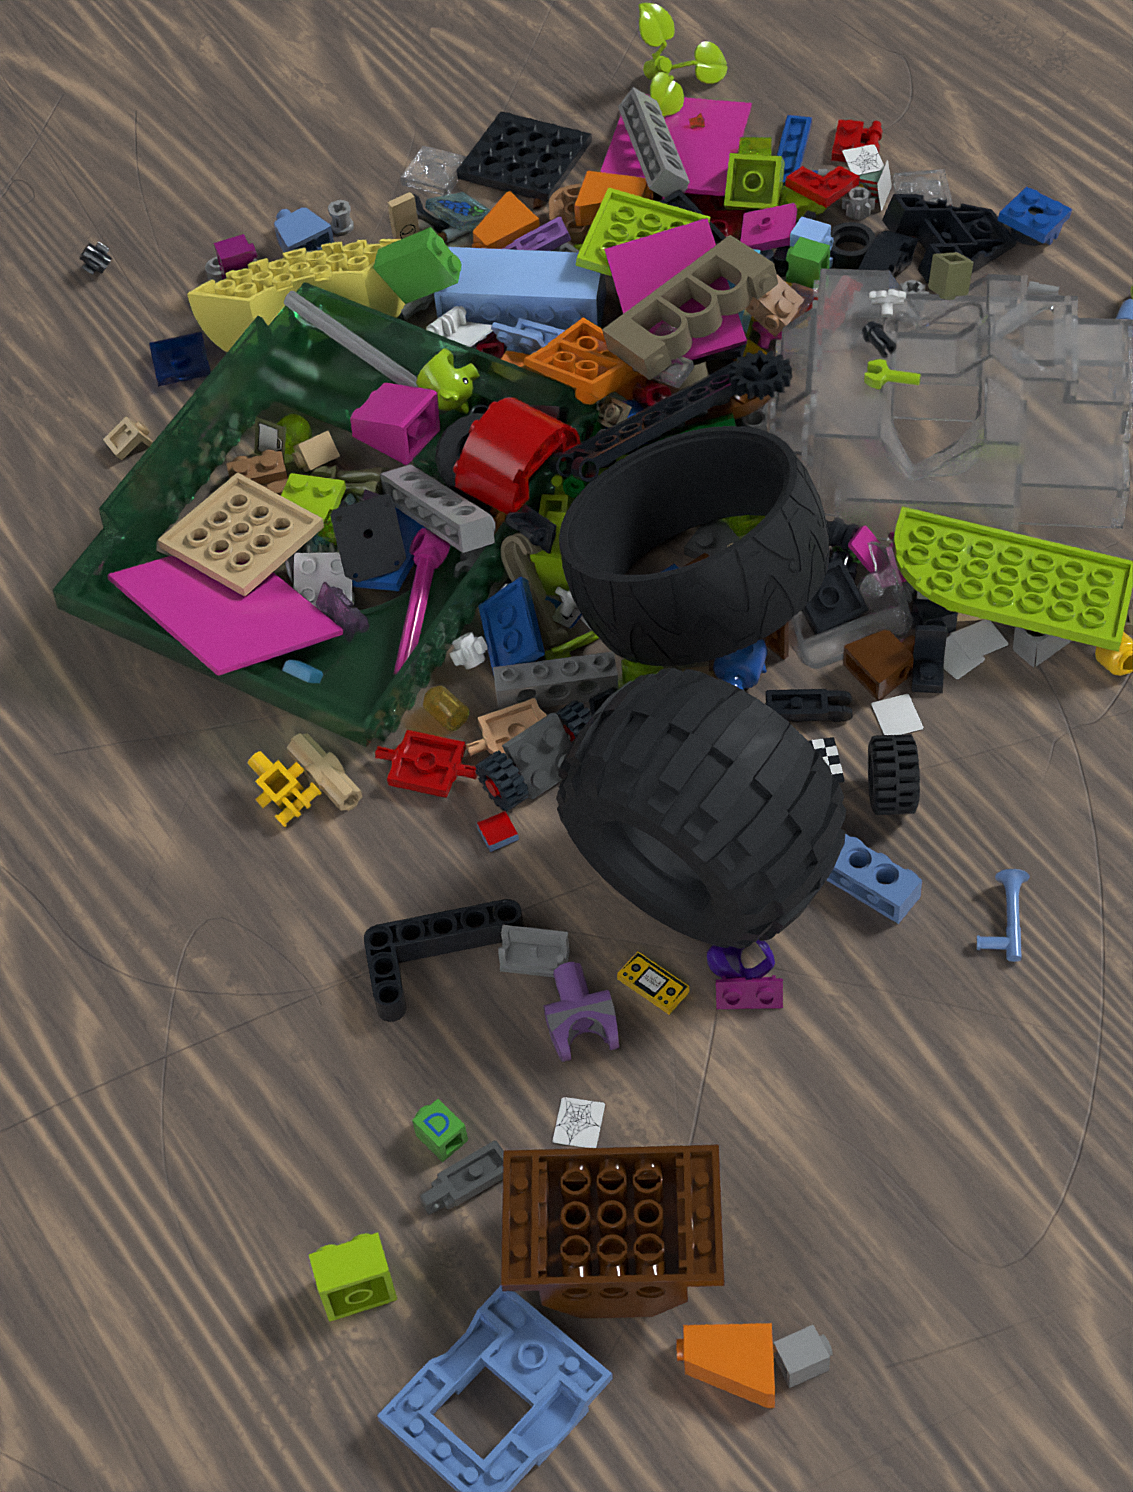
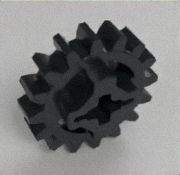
M758 350L754 355L748 352L747 358L738 357L737 363H731L729 382L732 391L737 390L738 396L747 394L750 400L754 396H757L759 400H763L767 395L774 398V393H784V387H790L791 379H793L790 360H784L783 354L774 356L773 351L765 354L762 350Z

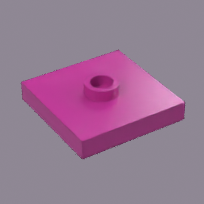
M795 203L744 213L740 241L751 249L760 251L790 245V233L796 225L797 208Z

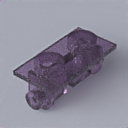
M323 582L315 605L322 613L343 629V636L348 642H351L355 632L360 631L363 633L369 629V619L357 607L352 608L353 603L347 598L341 588L330 587L326 582Z

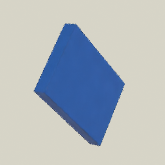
M520 576L478 606L492 671L493 667L534 662L545 654L528 579Z

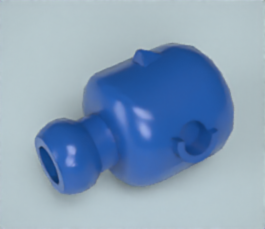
M763 639L758 640L744 649H739L729 655L716 658L713 665L716 677L743 691L757 685L761 673H766L767 671L765 660L768 649Z

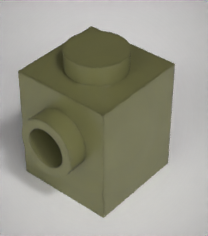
M958 252L933 254L928 288L945 300H954L956 296L968 295L973 261Z

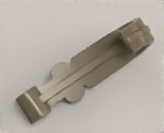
M515 533L506 537L502 542V562L512 582L520 576L528 579L544 651L569 642V635L564 628H557L552 617L556 613V608L553 603L545 600L547 594L527 555L541 552V547L531 544L529 539L523 534Z

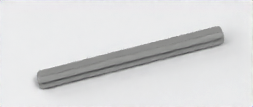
M290 291L286 295L283 303L288 308L398 385L418 388L416 385L417 377L295 291Z

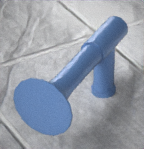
M1006 869L996 873L995 879L1004 885L1006 891V937H980V935H977V950L1002 949L1006 950V959L1008 961L1015 962L1022 959L1019 891L1021 884L1030 878L1027 872L1020 869Z

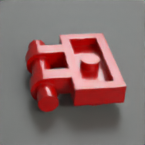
M839 119L831 161L847 162L842 152L843 150L874 144L879 153L880 145L878 141L881 140L883 134L881 122L873 121L867 129L864 128V121Z

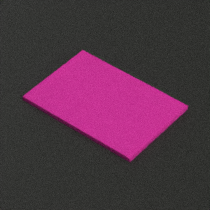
M707 218L604 249L623 314L716 246ZM722 276L709 285L712 289L719 291L730 289L727 279ZM691 298L680 306L679 309L686 313H697L706 309V307ZM738 313L729 316L722 315L723 321L721 326L714 333L701 338H692L693 343L690 350L685 355L671 360L672 364L669 367L747 344ZM662 320L648 331L656 336H665L675 332L676 329Z

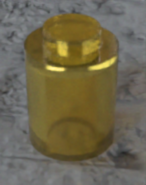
M445 686L433 687L424 695L423 708L446 730L450 732L455 731L467 721L470 713L469 708Z

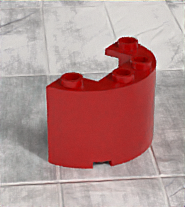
M508 397L498 402L494 401L480 420H475L470 426L469 437L463 447L460 458L456 461L453 472L456 474L455 487L505 514L517 512L529 499V477L553 452L554 454L557 452L563 453L580 444L579 434L575 428L516 398Z

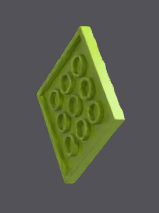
M608 187L578 253L576 266L612 276L604 249L705 218L710 223V217Z

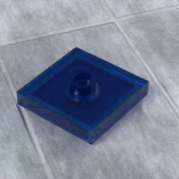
M202 331L149 343L158 387L212 375Z

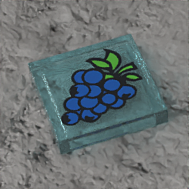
M464 192L429 198L425 204L427 210L459 231L476 228L490 212V209Z

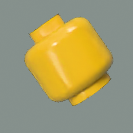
M1123 631L1118 652L1096 646V660L1113 675L1121 676L1133 672V639Z

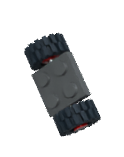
M574 700L557 712L550 713L503 744L502 747L505 753L496 751L475 765L476 774L479 776L478 780L483 784L482 788L488 792V797L494 800V804L497 807L500 806L502 811L508 812L525 799L530 798L533 800L562 780L558 776L560 766L572 741L591 719L590 710L587 707L584 708L583 703Z

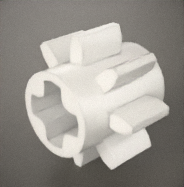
M470 632L452 642L455 649L449 655L455 666L461 664L468 670L485 661L486 658L483 653L488 648L482 636L477 638Z

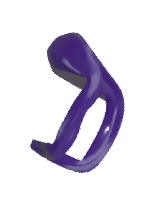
M759 939L756 943L764 952L766 958L753 968L747 969L741 962V955L745 948L738 949L732 946L723 948L713 945L707 952V964L711 971L720 978L722 976H726V978L745 977L746 980H752V977L761 978L773 969L775 958L767 942L760 941Z

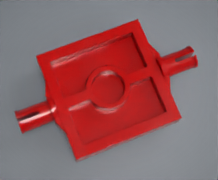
M407 730L403 741L395 750L377 746L375 751L376 759L392 761L387 782L389 786L447 798L451 786L458 776L474 780L478 776L474 766L461 763L466 751L464 741Z

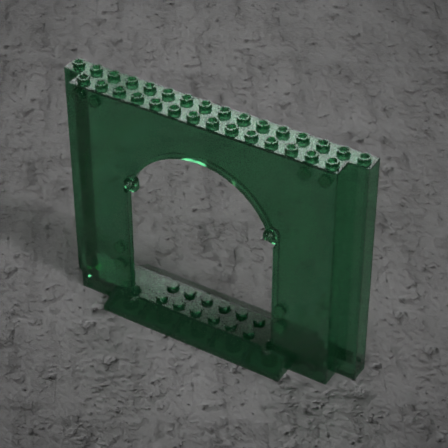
M304 282L296 292L416 377H418L421 369L443 348H447L453 353V366L455 369L472 363L480 377L472 382L473 392L467 400L469 412L476 405L489 407L492 402H498L508 397L516 398L528 405L569 407L566 424L576 429L579 434L580 443L584 441L586 431L590 425L594 426L598 420L599 410H597V402L595 404L582 403L575 397L574 389L558 381L531 372ZM285 305L269 326L260 316L254 319L99 507L103 529L52 591L57 608L362 746L368 747L373 738L385 742L391 733L397 731L406 710L410 711L413 708L417 694L422 688L425 689L428 686L435 668L440 667L444 663L446 653L451 647L452 642L461 636L464 626L466 624L469 625L473 621L476 609L480 603L488 599L493 584L501 580L505 568L501 558L502 542L506 537L518 532L508 528L504 520L494 534L495 543L487 545L468 572H462L458 578L454 577L456 565L462 561L460 560L461 551L450 544L445 560L433 572L419 642L396 675L393 673L412 588L388 602L358 611L325 613L323 609L316 607L343 629V635L218 676L108 580V574L169 557L156 551L158 539L171 524L177 521L181 511L187 504L193 501L197 491L209 481L211 474L217 466L224 462L228 452L232 447L238 445L244 432L253 426L256 417L262 410H267L271 403L278 402L352 433L350 422L352 413L357 408H360L368 400L370 394L373 391H377L384 382L397 384ZM455 409L439 415L440 431L413 459L414 467L422 470V472L433 477L447 488L448 486L444 483L437 470L435 454L438 440L445 429L459 418L468 415V413H459ZM554 452L528 479L529 499L525 504L538 513L541 495H554L555 493L552 478L556 475L549 468V461ZM560 460L559 470L561 472L566 468V460L564 462ZM466 499L491 515L490 510L492 506L483 501ZM288 660L303 662L322 671L323 677L320 683L305 682L282 671L285 662Z

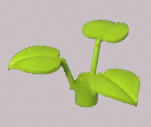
M641 3L638 5L641 37L651 47L660 46L652 54L653 59L645 62L643 72L649 80H652L650 97L657 101L664 117L677 113L684 103L683 89L679 83L673 82L674 77L672 75H668L670 70L696 65L695 75L697 79L705 84H713L725 77L727 62L718 46L712 42H702L695 48V60L672 65L669 58L660 56L667 46L666 40L671 39L675 33L672 17L659 5Z

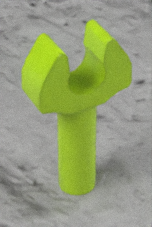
M882 359L869 361L867 363V372L864 373V383L875 389H881L888 381L919 386L921 374L890 370L887 366V361Z

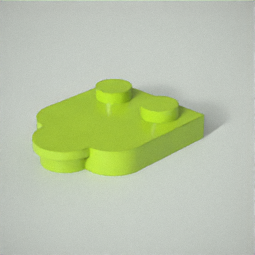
M290 473L281 496L321 517L324 527H327L332 523L330 514L333 509L339 507L346 490L344 480Z

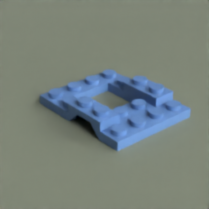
M500 1286L477 1310L464 1335L445 1354L429 1360L377 1417L379 1422L457 1492H511L535 1464L540 1466L589 1412L588 1406L610 1383L613 1377L609 1370L515 1291H502ZM486 1366L530 1404L532 1408L483 1460L441 1423L434 1414L454 1392L459 1395Z

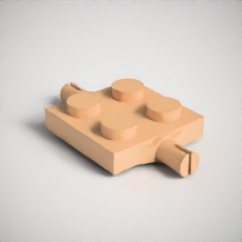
M535 698L478 717V724L483 733V739L467 743V751L470 756L485 750L490 754L496 751L505 753L502 747L503 744L547 715L539 708Z

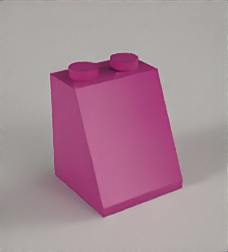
M384 382L377 391H373L370 394L368 400L360 408H357L352 413L350 418L352 436L407 466L440 431L437 392L431 389Z

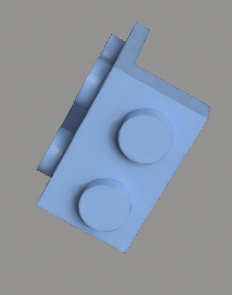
M521 318L515 328L493 322L491 329L497 335L496 338L504 343L508 351L530 355L548 345L550 341L565 331Z

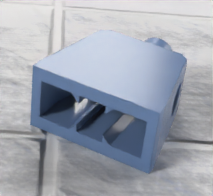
M302 207L292 213L288 209H282L278 212L274 228L277 241L284 253L306 248V252L322 250V244L334 243L331 225L309 209Z

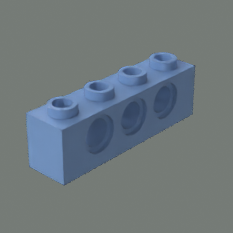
M845 836V843L827 881L899 924L919 900L922 879L912 870L903 869L893 863L885 854L877 853L866 847L858 838Z

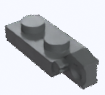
M497 1140L492 1141L437 1174V1179L431 1183L433 1188L420 1195L421 1205L428 1215L442 1209L444 1206L447 1210L454 1206L457 1207L503 1179L504 1150Z

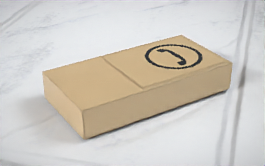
M411 192L387 202L393 239H403L420 232L415 197Z

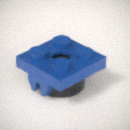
M1026 186L999 212L997 221L1011 227V235L1022 244L1038 246L1046 243L1051 245L1053 239L1058 238L1062 225L1070 218L1072 209Z

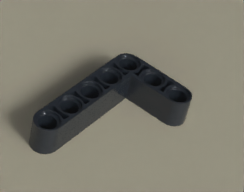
M502 899L377 924L368 928L364 934V945L373 997L379 1017L387 1022H395L400 1020L406 1013L407 1006L399 963L502 943L501 932L503 925L524 927L520 904L512 899ZM509 918H512V919H513V920H510V921H503V920L509 919ZM474 925H481L477 928L472 927ZM443 931H449L446 934H440ZM379 944H385L384 946H381V947H375V946H377V945H379ZM390 971L388 974L380 975L382 972ZM395 999L391 1003H385L386 1000Z

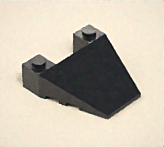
M893 194L882 219L889 231L906 236H916L919 239L926 253L918 271L928 285L933 254L958 252L973 261L972 273L1015 247L1017 243L1005 225L997 221L998 216L992 209L961 203L960 207L946 205L947 200L938 199L936 203L923 200L924 196L918 194Z

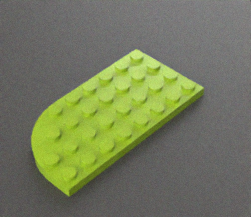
M902 506L893 537V555L901 574L923 596L949 611L1119 651L1133 588V561Z

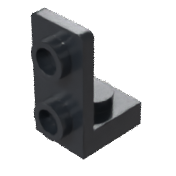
M935 625L916 626L912 692L943 693L947 627Z

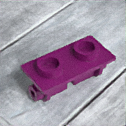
M776 975L761 978L752 977V980H746L745 977L726 978V976H722V979H716V1010L783 1008V979L776 978Z

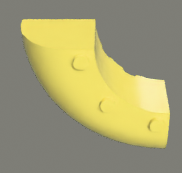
M365 239L357 240V242L349 243L345 246L342 245V242L322 244V250L306 252V248L285 252L282 253V259L268 262V259L264 258L249 263V269L231 270L225 273L226 279L215 283V280H210L187 293L190 306L202 330L218 347L236 357L256 360V362L268 361L271 359V356L306 341H319L328 336L284 305V299L290 291H295L353 333H367L368 335L374 333L376 335L392 323L401 314V310L405 306V303L373 268L378 249L401 239H381L379 241L380 244H367Z

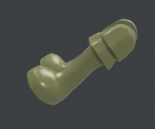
M337 465L330 468L322 466L314 468L310 476L344 480L346 490L342 498L357 499V496H362L365 489L383 495L380 473L390 471L388 467L376 466L369 469L343 471L339 470Z

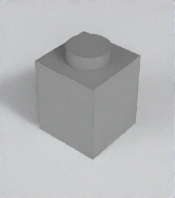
M814 1325L773 1342V1357L789 1388L829 1371L830 1356L833 1355L832 1348L824 1334L818 1335Z

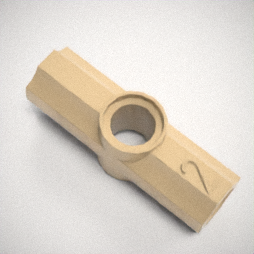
M299 733L291 738V742L286 747L287 752L305 770L304 774L309 783L312 782L320 791L322 790L340 811H350L356 807L358 801L362 798V792L345 774L336 756L331 752L326 753L308 733Z

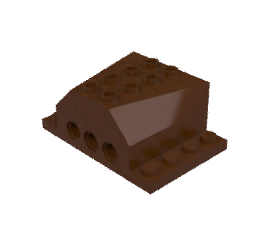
M719 1145L503 1151L502 1291H539L543 1306L580 1319L654 1317L688 1302V1287L724 1286Z

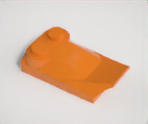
M584 317L548 343L550 344L559 338L624 362L608 350L602 329ZM627 364L626 375L620 387L614 392L627 400L634 399L632 394L634 385L639 382L642 387L646 386L647 378Z
M558 338L525 357L524 365L520 368L550 377L574 389L575 397L582 403L595 404L598 400L613 393L620 387L626 375L627 364Z

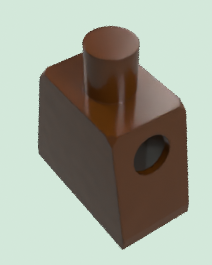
M886 629L844 646L843 665L877 701H880L912 674L915 637L909 635L899 641L890 630Z

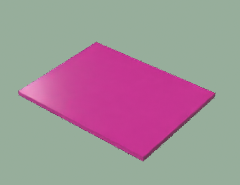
M684 97L683 106L677 113L664 116L690 181L685 193L725 196L729 154L739 153L752 103ZM620 116L600 172L645 178L622 116ZM705 118L704 121L697 122L699 121L697 119Z
M216 550L215 552L221 553L226 550ZM173 555L108 574V580L218 676L343 635V629L273 572L245 597ZM249 561L238 562L237 565H243L248 563Z

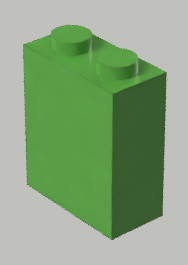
M429 227L379 248L373 268L397 296L407 304L457 284L462 263L458 256L454 255L445 245L444 240Z

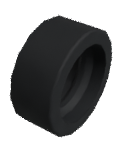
M844 222L834 226L831 229V237L834 239L830 251V257L833 258L832 266L843 271H858L865 254L876 238L872 229L856 222ZM845 242H855L865 247L858 251H845L836 246Z

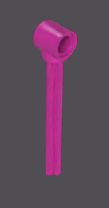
M425 528L420 529L416 533L410 545V554L414 555V562L417 568L393 673L398 680L405 679L408 681L411 679L433 572L435 568L443 563L450 549L448 542Z

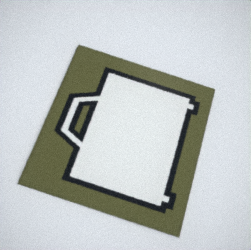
M256 417L254 453L260 455L265 450L282 451L283 459L285 460L286 428Z

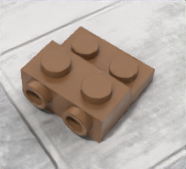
M778 275L779 284L758 300L753 297L751 303L745 309L774 337L788 326L798 312L799 306L804 301Z
M265 450L260 456L251 458L238 456L234 458L233 462L226 463L229 479L238 472L280 496L288 480L282 451Z

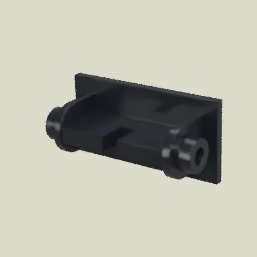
M523 504L522 512H512L506 515L505 521L508 528L517 530L518 533L526 536L531 544L540 546L542 550L551 554L553 542L556 538V524L526 504Z

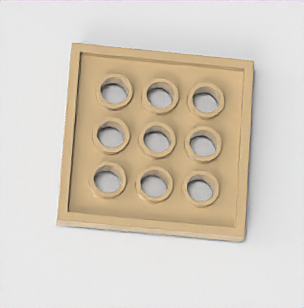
M237 472L158 539V543L162 550L245 597L324 528V523L321 517ZM256 516H265L263 518H255ZM215 521H219V522L224 521L223 523H219V524L214 523ZM236 533H245L244 535H235ZM195 538H199V539L205 538V539L200 540V541H195V540H194ZM266 544H268V545L265 546V547H256L257 545H266ZM216 550H226L221 553L215 552ZM247 561H249V562L246 563V564L237 565L238 562H247Z

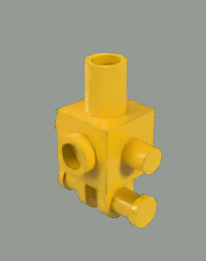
M259 751L247 762L259 776L255 782L264 790L255 799L259 805L264 808L273 800L281 810L287 806L278 815L274 816L284 827L287 826V823L293 817L299 818L302 815L299 811L304 806L307 809L312 806L310 802L317 795L322 794L312 782L304 790L303 786L296 780L305 771L297 761L287 770L279 760L273 764Z

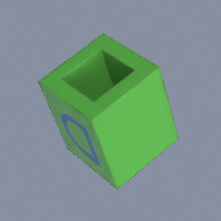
M439 1099L431 1105L423 1106L412 1120L416 1136L442 1162L468 1142L465 1124Z

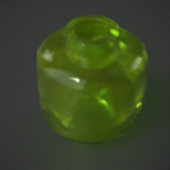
M291 413L285 415L276 423L286 428L285 454L292 455L295 452L293 446L312 438V430L309 423L298 414Z

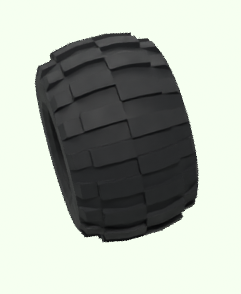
M675 668L662 669L656 675H641L634 681L630 680L605 700L574 738L558 773V776L562 778L556 796L559 804L557 811L560 820L580 853L596 872L628 901L660 923L693 939L723 948L732 946L741 949L749 947L758 939L760 941L772 939L801 916L833 871L846 836V832L840 829L846 816V808L842 804L844 795L840 784L830 773L831 769L807 739L787 720L759 699L720 678L716 679L695 670L686 669L682 672Z

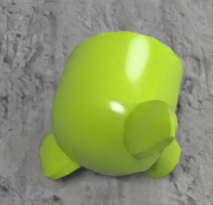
M443 348L421 369L416 385L418 388L431 389L437 392L439 409L443 411L455 409L459 413L467 414L469 412L467 400L473 392L472 382L480 376L472 363L455 369L453 366V353L447 348Z

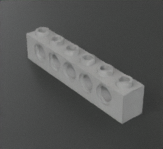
M633 87L618 108L649 189L665 198L679 189L685 193L690 181L659 105L655 99Z
M410 464L380 473L383 495L388 494L392 496L397 509L464 553L495 543L493 532L496 526L490 514Z

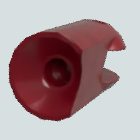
M647 379L646 386L643 387L637 382L633 387L632 394L635 401L649 407L670 396L671 391L667 386Z

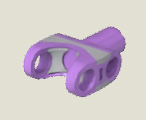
M567 962L559 965L554 970L553 975L560 1001L543 1005L551 1041L561 1062L571 1060V1043L577 1035L584 1032L596 1033L603 1038L605 1043H608L610 1050L618 1049L619 1039L616 1014L609 990L590 994L581 964Z

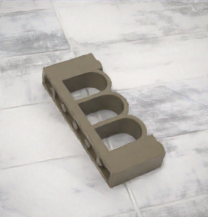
M729 235L602 329L608 350L649 380L653 379L672 364L671 360L685 355L690 350L693 343L692 338H701L714 333L721 326L723 321L722 315L729 316L745 310L753 297L758 300L777 286L779 283L774 263ZM721 276L736 285L725 291L709 287L711 283ZM693 298L705 306L706 309L697 313H686L680 310L679 307ZM662 320L676 329L675 332L665 336H656L648 330Z

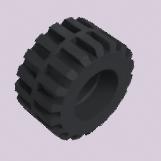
M912 734L875 735L871 737L868 745V787L870 804L875 815L915 814L918 808L920 798L919 757L916 741Z

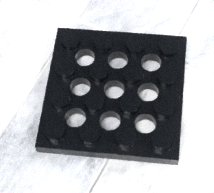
M500 111L456 170L457 179L549 202L552 194L561 187L591 144L592 134Z

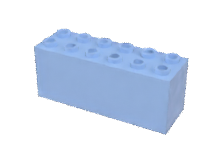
M448 247L454 255L458 256L462 267L457 284L434 293L437 318L455 306H462L466 310L465 317L467 322L488 325L496 322L515 328L521 318L567 330L584 317L601 328L606 299L605 274L576 266V258L579 252Z

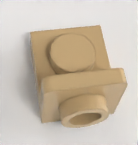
M125 417L103 439L115 456L121 460L141 441L149 447L154 443L148 436L150 430L141 421L138 420L135 423L128 417Z

